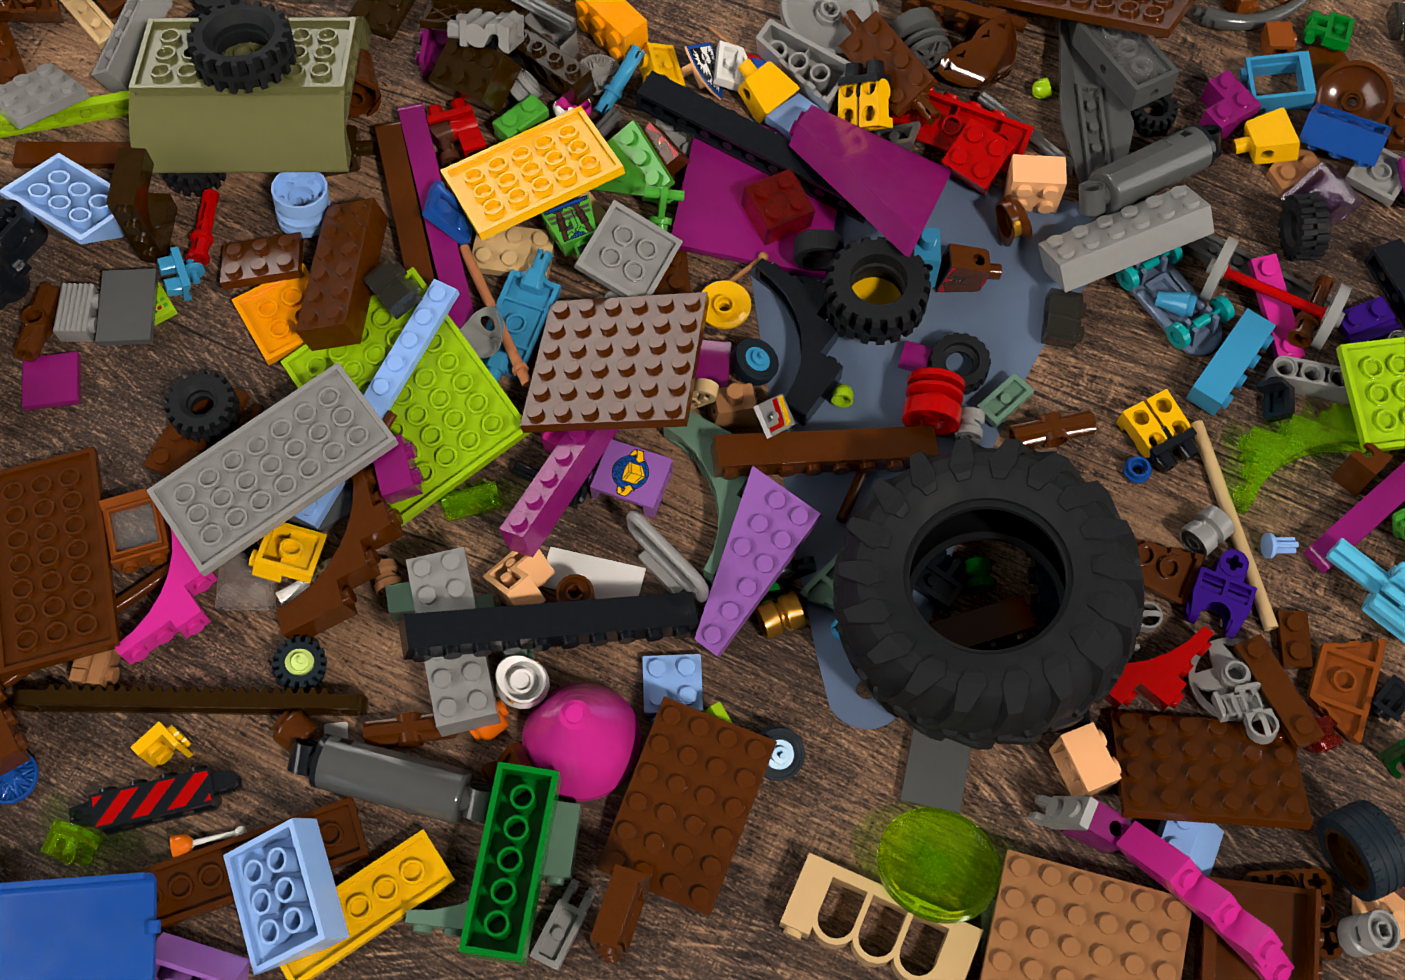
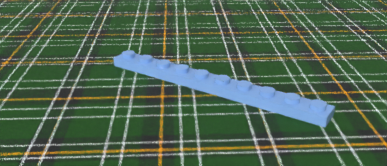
M436 279L432 281L363 396L381 419H383L388 410L390 411L460 293L457 289ZM345 481L297 513L294 517L318 529L346 484Z

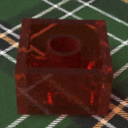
M791 168L745 186L743 189L741 205L764 245L812 226L815 208Z

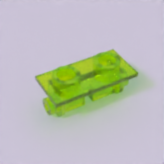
M495 481L447 494L441 498L448 522L502 507Z

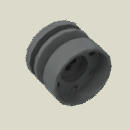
M928 7L911 9L901 14L890 25L929 72L937 69L943 57L952 50L951 43L946 37L944 30L941 29L934 11Z

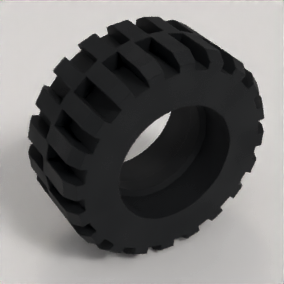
M877 236V240H871L870 237L861 238L860 243L853 241L847 244L846 250L844 248L840 249L836 253L835 259L831 260L828 273L826 274L824 306L827 307L826 313L829 320H835L834 326L840 332L845 330L846 337L852 340L855 337L861 339L860 343L867 345L869 341L876 342V345H884L887 340H890V343L900 341L901 335L907 337L913 333V329L918 327L922 321L931 291L930 273L927 267H923L924 260L921 256H914V250L910 258L905 256L890 241L885 240L886 237ZM877 277L893 283L902 296L892 303L876 305L859 298L853 291L852 286L862 279Z

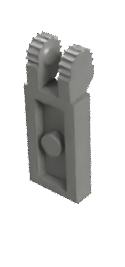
M1037 795L1035 804L1046 809V814L1030 812L1027 819L1036 825L1050 829L1087 831L1099 802L1091 796H1053L1051 798L1046 795Z
M575 879L571 880L562 899H559L530 954L531 958L556 971H559L573 944L597 891L590 887L585 892L579 908L569 904L579 888V881Z

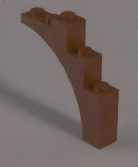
M366 466L352 476L353 504L349 523L340 546L328 566L313 584L298 597L276 610L282 635L288 639L290 638L291 641L295 640V636H300V640H305V637L311 638L357 615L355 606L357 597L352 589L381 575L378 566L380 557L376 550L404 536L401 527L403 518L396 508L392 509L387 505L386 500L381 496L376 472L373 467L369 468Z

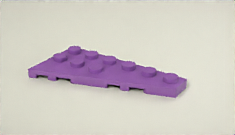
M752 466L694 638L719 658L823 517L821 513L754 466Z

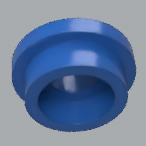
M1141 456L1129 458L1123 466V474L1126 479L1136 484L1146 482L1152 473L1149 461ZM1132 469H1139L1141 474L1135 473Z

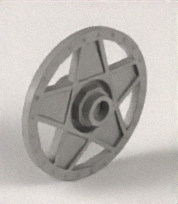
M1220 638L1210 641L1212 645L1207 650L1212 666L1210 669L1195 673L1197 663L1200 660L1197 654L1190 662L1194 665L1188 673V684L1191 693L1201 707L1216 717L1218 716L1214 706L1203 697L1199 690L1218 692L1220 696L1234 693L1235 687L1238 685L1253 682L1248 666L1239 661L1225 647L1235 646V644L1245 640ZM1258 692V694H1259V696H1260V698H1261V701H1262V703H1263V705H1264V708H1265V709H1269V707H1268V705L1266 704V702L1264 701L1263 697H1262L1261 694ZM1244 715L1240 719H1238V716L1228 718L1229 721H1243Z

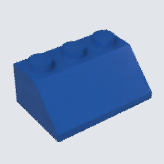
M1316 102L1307 117L1299 140L1308 149L1318 150V148L1329 151L1328 155L1334 158L1343 159V157L1353 159L1354 164L1368 168L1369 165L1375 167L1392 127Z

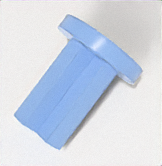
M1272 533L1263 534L1260 542L1261 553L1265 558H1273L1276 554H1296V548L1299 547L1295 537H1275Z

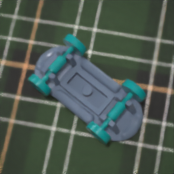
M1181 247L1115 273L1119 284L1125 290L1132 293L1165 331L1169 342L1175 348L1189 355L1205 356L1212 353L1222 339L1221 322L1225 323L1235 315L1234 307L1228 298L1218 295L1211 299L1209 305H1207L1204 300L1199 298L1200 295L1180 272L1174 268L1173 265L1183 258ZM1158 291L1191 292V295H1196L1197 300L1193 316H1185L1183 318L1160 307H1155Z

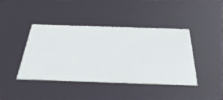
M550 547L547 561L556 573L548 579L543 587L556 589L558 583L564 577L579 574L590 580L594 588L595 599L639 596L646 568Z

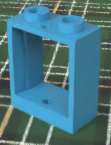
M1309 51L1246 57L1244 67L1239 70V81L1241 84H1244L1245 88L1261 104L1257 114L1269 113L1283 107L1286 111L1313 107L1316 87ZM1295 73L1298 92L1256 96L1253 77Z

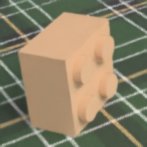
M1013 154L1004 181V197L1006 195L1014 196L1023 205L1025 211L1043 214L1056 213L1067 184L1066 157Z
M1094 722L1060 735L1049 749L1071 796H1091L1094 798L1108 792L1121 779L1120 765L1115 757L1110 756L1106 748V737L1102 730L1096 728Z

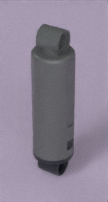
M1192 124L1093 171L1088 180L1078 186L1079 212L1085 216H1098L1103 213L1113 214L1119 212L1125 206L1133 205L1211 167L1215 162V158L1221 156V127Z
M325 734L320 741L314 738H307V741H299L300 738L298 737L292 741L287 770L297 775L309 776L311 787L452 824L457 823L462 816L473 821H486L493 786L483 782H472L471 772L467 769L331 734Z

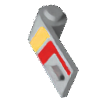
M783 393L753 407L767 439L780 432H793L791 426L796 423Z

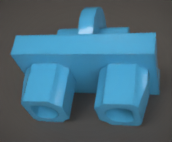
M171 247V255L157 259L161 276L174 273L176 277L163 279L167 297L182 295L184 301L192 300L190 281L193 284L201 282L200 278L206 272L204 265L194 262L193 259H187V265H184L179 247Z

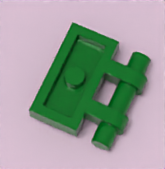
M1314 10L1306 19V27L1303 31L1304 42L1312 44L1315 39L1322 40L1321 45L1329 50L1346 52L1350 44L1355 18L1330 12L1329 16L1320 14L1319 11Z

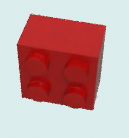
M971 118L941 161V166L951 170L950 175L985 196L1014 154L1015 145Z

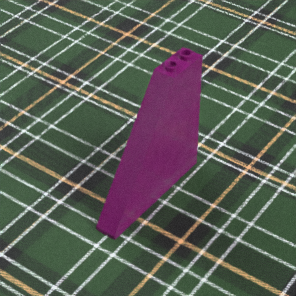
M811 104L806 112L801 111L798 119L792 124L789 135L792 136L789 146L897 249L910 258L952 171Z

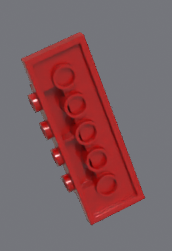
M933 87L929 92V100L941 112V117L937 120L935 116L930 114L936 121L932 125H928L917 110L906 111L899 118L889 108V117L893 118V125L919 121L921 126L915 142L946 153L971 118L1014 144L1015 155H1024L1034 130L1033 126L1006 117V114L1000 110H985L977 102L968 101L966 103L960 101L952 93L944 92V94L935 92ZM1011 159L1006 164L1001 173L1007 175Z

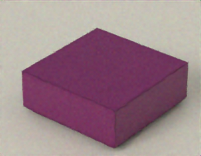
M906 340L898 368L908 371L926 368L932 347Z

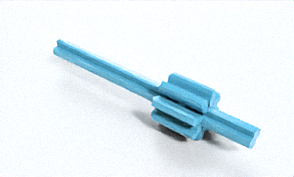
M1339 539L1327 552L1325 558L1370 592L1363 601L1362 611L1405 643V562L1402 561L1398 565H1394L1386 572L1345 539Z

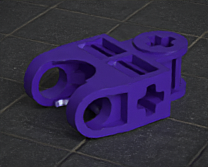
M1236 549L1227 550L1213 564L1212 570L1205 567L1199 569L1186 602L1185 621L1194 624L1201 611L1211 609L1222 617V627H1225L1224 636L1230 639L1235 637L1250 613L1257 591L1256 587L1244 583L1249 568V561L1243 552Z

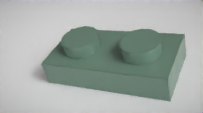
M1013 373L978 404L976 408L985 412V420L996 429L1033 396L1035 390L1016 373Z

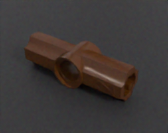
M41 283L36 288L30 306L22 311L21 320L23 325L13 349V353L17 358H21L25 362H35L39 358L45 340L54 333L52 320L58 306L59 288L49 283Z
M1089 409L1061 415L1059 412H1050L1040 416L1035 421L1010 426L1009 439L1021 440L1028 448L1044 445L1046 448H1053L1066 443L1069 439L1095 434L1097 430L1096 419L1093 412Z
M405 712L398 714L396 718L367 721L364 722L363 726L364 742L378 747L398 745L400 748H415L424 745V742L456 738V734L443 737L440 735L436 728L434 713L423 715L419 712Z

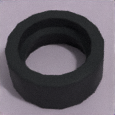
M827 229L804 231L794 239V263L798 267L809 271H827L831 260L835 259L836 253L844 248V238L839 233Z

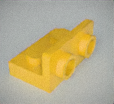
M647 42L643 48L646 54L638 64L643 83L651 71H654L660 75L667 76L670 80L682 86H686L674 46Z
M161 722L155 724L130 747L139 757L154 768L169 761L176 748L188 758L193 755L188 749L192 743L172 724L167 728Z

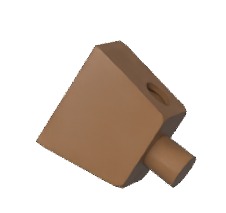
M733 383L728 387L719 388L716 401L708 404L706 407L708 420L727 431L761 426L753 408L758 404L753 385L750 383L741 385Z

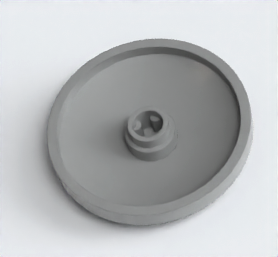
M877 0L780 1V17L783 26L842 58L847 56L838 46L851 32L841 22V17L845 15L851 20L846 12L854 10L856 15L864 22L875 10L879 13Z

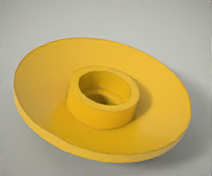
M717 281L703 289L702 292H707L709 296L706 317L708 325L718 329H731L741 325L748 318L751 311V299L748 292L741 285L732 281ZM726 307V308H728L729 310H728V311H721L720 308Z

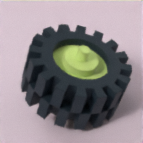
M295 636V640L291 641L289 638L285 640L284 645L280 644L277 647V652H274L272 661L273 677H276V683L279 686L281 684L284 686V690L291 687L296 693L299 688H303L307 693L310 688L318 687V683L324 679L327 657H325L324 649L319 648V643L316 640L312 643L309 637H305V640H300V636Z

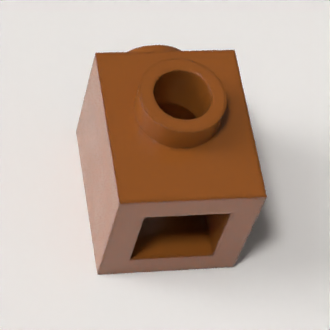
M1266 22L1259 36L1262 56L1293 52L1296 46L1297 35L1296 32H1293L1292 22Z

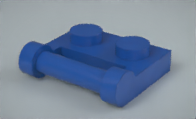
M439 179L436 180L429 188L422 215L460 245L467 244L470 241L473 226L459 205L455 195L445 188V184Z

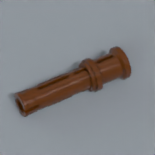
M1326 275L1319 276L1307 301L1324 307L1328 295L1334 286L1333 279ZM1305 311L1299 312L1295 318L1294 328L1287 335L1288 341L1299 348L1309 347L1313 341L1312 334L1321 323L1319 317Z

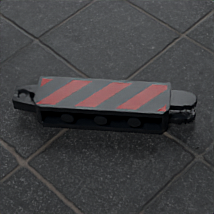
M199 765L190 768L189 772L182 774L176 772L161 774L159 779L152 781L139 779L129 782V786L104 787L98 790L99 793L88 795L89 801L69 808L70 825L73 828L95 827L107 835H112L214 811L222 803L221 796L229 795L233 792L236 793V791L242 789L243 781L234 771L215 772L211 767Z

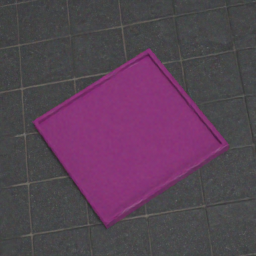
M761 125L773 132H778L781 135H783L779 130H777L774 127ZM693 138L689 155L690 162L687 164L681 190H685L684 202L679 201L671 233L683 241L678 250L750 264L757 259L760 252H766L769 255L767 261L776 263L784 272L824 280L826 271H809L798 267L794 263V239L800 233L812 229L833 231L837 210Z

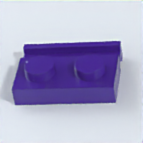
M1383 296L1343 310L1342 312L1345 313V316L1338 327L1344 339L1348 340L1349 343L1380 340L1388 337L1393 331L1403 328L1401 324L1398 325L1395 321L1396 316Z

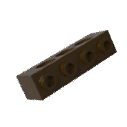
M524 26V41L509 53V55L517 56L521 60L524 70H527L533 77L577 106H580L596 92L589 68Z

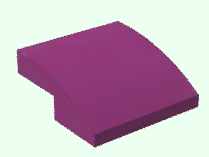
M702 340L696 379L705 378L716 382L719 388L728 387L731 342Z

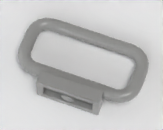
M637 511L628 512L626 516L627 527L632 536L645 549L638 556V560L670 593L692 592L696 601L705 602L709 596V589L699 572L645 517Z

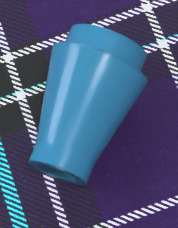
M1158 291L1155 307H1160L1183 318L1185 316L1192 317L1197 296L1191 295V292Z

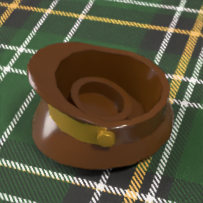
M1006 195L1002 201L996 203L997 229L1004 246L1009 247L1013 239L1018 236H1032L1033 230L1028 214L1018 199L1012 195Z

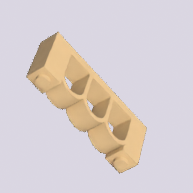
M812 853L808 854L779 924V927L784 928L783 933L795 940L800 941L801 937L808 939L811 932L815 940L826 948L838 949L850 944L851 952L855 958L865 966L875 968L885 966L890 962L892 971L899 980H965L983 930ZM831 882L865 897L852 931L845 937L837 939L824 934L819 927L817 919ZM871 900L905 915L892 950L882 957L870 956L864 952L858 939L859 930ZM912 918L945 933L931 971L922 976L912 975L907 972L902 966L899 957L900 949Z

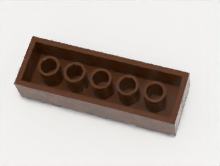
M374 197L326 207L296 327L297 334L312 351L361 344L388 217Z

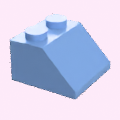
M1161 820L1156 835L1189 856L1202 874L1210 876L1224 831L1214 823Z

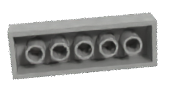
M1186 185L1173 187L1168 192L1148 197L1145 201L1135 205L1125 206L1119 212L1100 216L1093 222L1075 226L1068 232L1053 235L1047 240L1038 243L1043 269L1066 293L1215 233L1211 205Z
M464 547L406 560L415 613L478 608L469 560ZM467 654L451 660L444 659L443 657H432L424 662L436 728L442 737L501 723L488 655L475 657L474 654Z

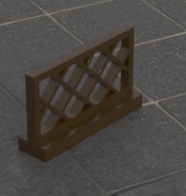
M431 0L419 23L420 28L447 29L448 21L455 20L459 13L468 14L474 8L482 9V14L490 11L496 15H499L501 12L507 13L515 10L518 14L524 15L525 23V17L531 11L511 0Z

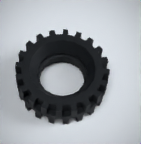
M240 0L237 5H231L230 1L225 2V7L217 9L215 6L210 8L211 13L209 15L200 14L198 16L199 24L192 23L190 25L192 33H187V45L199 79L203 78L205 85L208 87L214 84L216 91L222 92L225 88H228L231 94H237L239 89H246L247 93H253V88L259 86L262 90L267 89V83L271 81L279 83L282 81L280 75L282 73L289 75L291 72L290 65L296 64L295 55H297V50L288 18L285 19L282 10L276 12L275 6L270 3L263 7L262 2L255 0L253 4H247L246 0ZM255 42L265 45L261 49L247 55H222L228 48L240 43Z

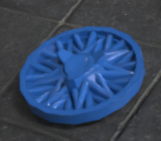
M30 754L31 760L0 776V804H16L26 799L34 791L39 780V767L36 760Z

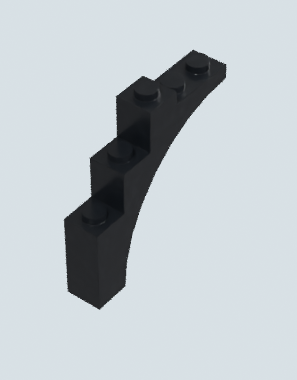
M762 258L756 265L755 279L771 290L785 306L798 334L801 363L794 384L787 393L785 400L794 420L805 427L841 380L843 366L836 358L826 356L837 342L838 330L831 320L822 318L827 311V307L824 306L825 282H819L812 278L805 285L797 276L787 274L776 263L768 262Z

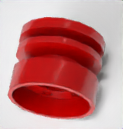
M928 367L912 371L907 378L905 392L907 399L903 406L902 423L906 427L934 426L936 436H945L957 432L961 423L962 407L960 405L964 399L965 380L955 372L942 368Z

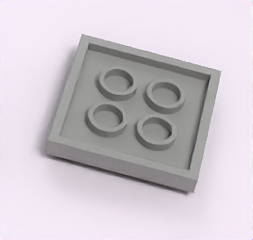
M42 64L28 74L17 75L12 81L3 85L0 84V114L20 130L89 98V94L84 86L54 64Z
M613 200L574 268L622 297L652 295L683 241L616 200Z

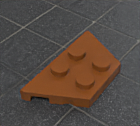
M1377 639L1372 642L1348 641L1345 644L1337 642L1323 643L1318 650L1306 700L1354 745H1359L1362 742L1387 643L1385 639Z

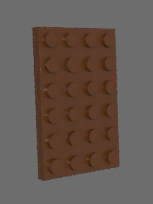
M664 696L596 869L612 875L615 864L648 874L650 875L652 885L650 892L711 916L778 741Z
M1110 712L1108 721L1113 756L1121 768V779L1117 782L1122 817L1310 830L1313 820L1296 750L1280 725L1277 736L1271 743L1258 744L1248 737L1243 721L1228 720L1220 723L1219 719ZM1261 721L1252 722L1253 729L1265 735ZM1269 724L1270 729H1271V733H1273V728H1272V726Z

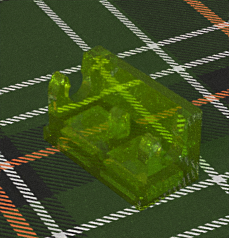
M54 819L40 852L62 863L71 865L75 859L76 852L84 849L86 854L82 859V865L87 866L92 861L98 845H102L104 839L82 826Z

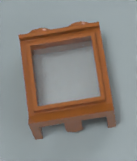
M150 487L98 501L104 518L111 556L110 563L119 573H134L141 567L162 565L171 559V528L146 490Z

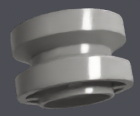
M522 68L510 94L520 103L531 94L539 98L543 92L537 80L527 70Z

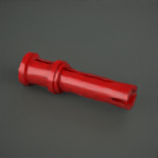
M203 190L196 228L190 233L191 246L185 256L186 260L193 259L194 262L201 263L204 266L209 264V248L214 242L211 233L220 197L216 190Z

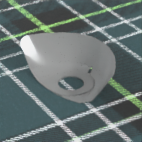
M496 305L478 310L459 329L479 358H487L496 354L504 339L505 329L503 320ZM482 316H489L494 320L496 325L494 330L490 331L482 326Z

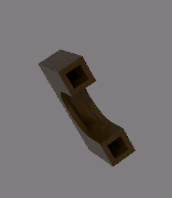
M119 147L106 205L139 259L147 263H155L158 258L168 256L178 207L171 194L148 193L154 163L146 148Z

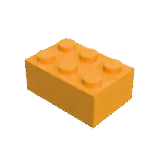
M576 0L575 7L577 9L578 26L582 31H587L599 47L603 46L616 62L622 63L632 44L640 47L639 51H641L648 42L647 20L626 0Z

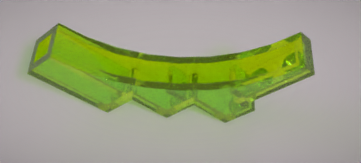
M1332 402L1326 411L1321 410L1317 421L1292 414L1287 422L1282 421L1277 433L1254 425L1247 434L1242 433L1237 449L1241 450L1238 460L1245 462L1240 476L1244 477L1242 485L1238 484L1233 495V500L1236 501V512L1245 515L1253 505L1259 489L1265 480L1278 469L1297 459L1322 453H1352L1354 450L1362 453L1351 408ZM1371 453L1363 454L1365 456L1372 457Z

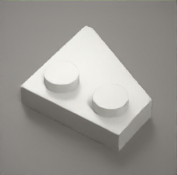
M719 41L716 48L713 84L738 92L739 86L746 79L737 69L748 58L743 47Z

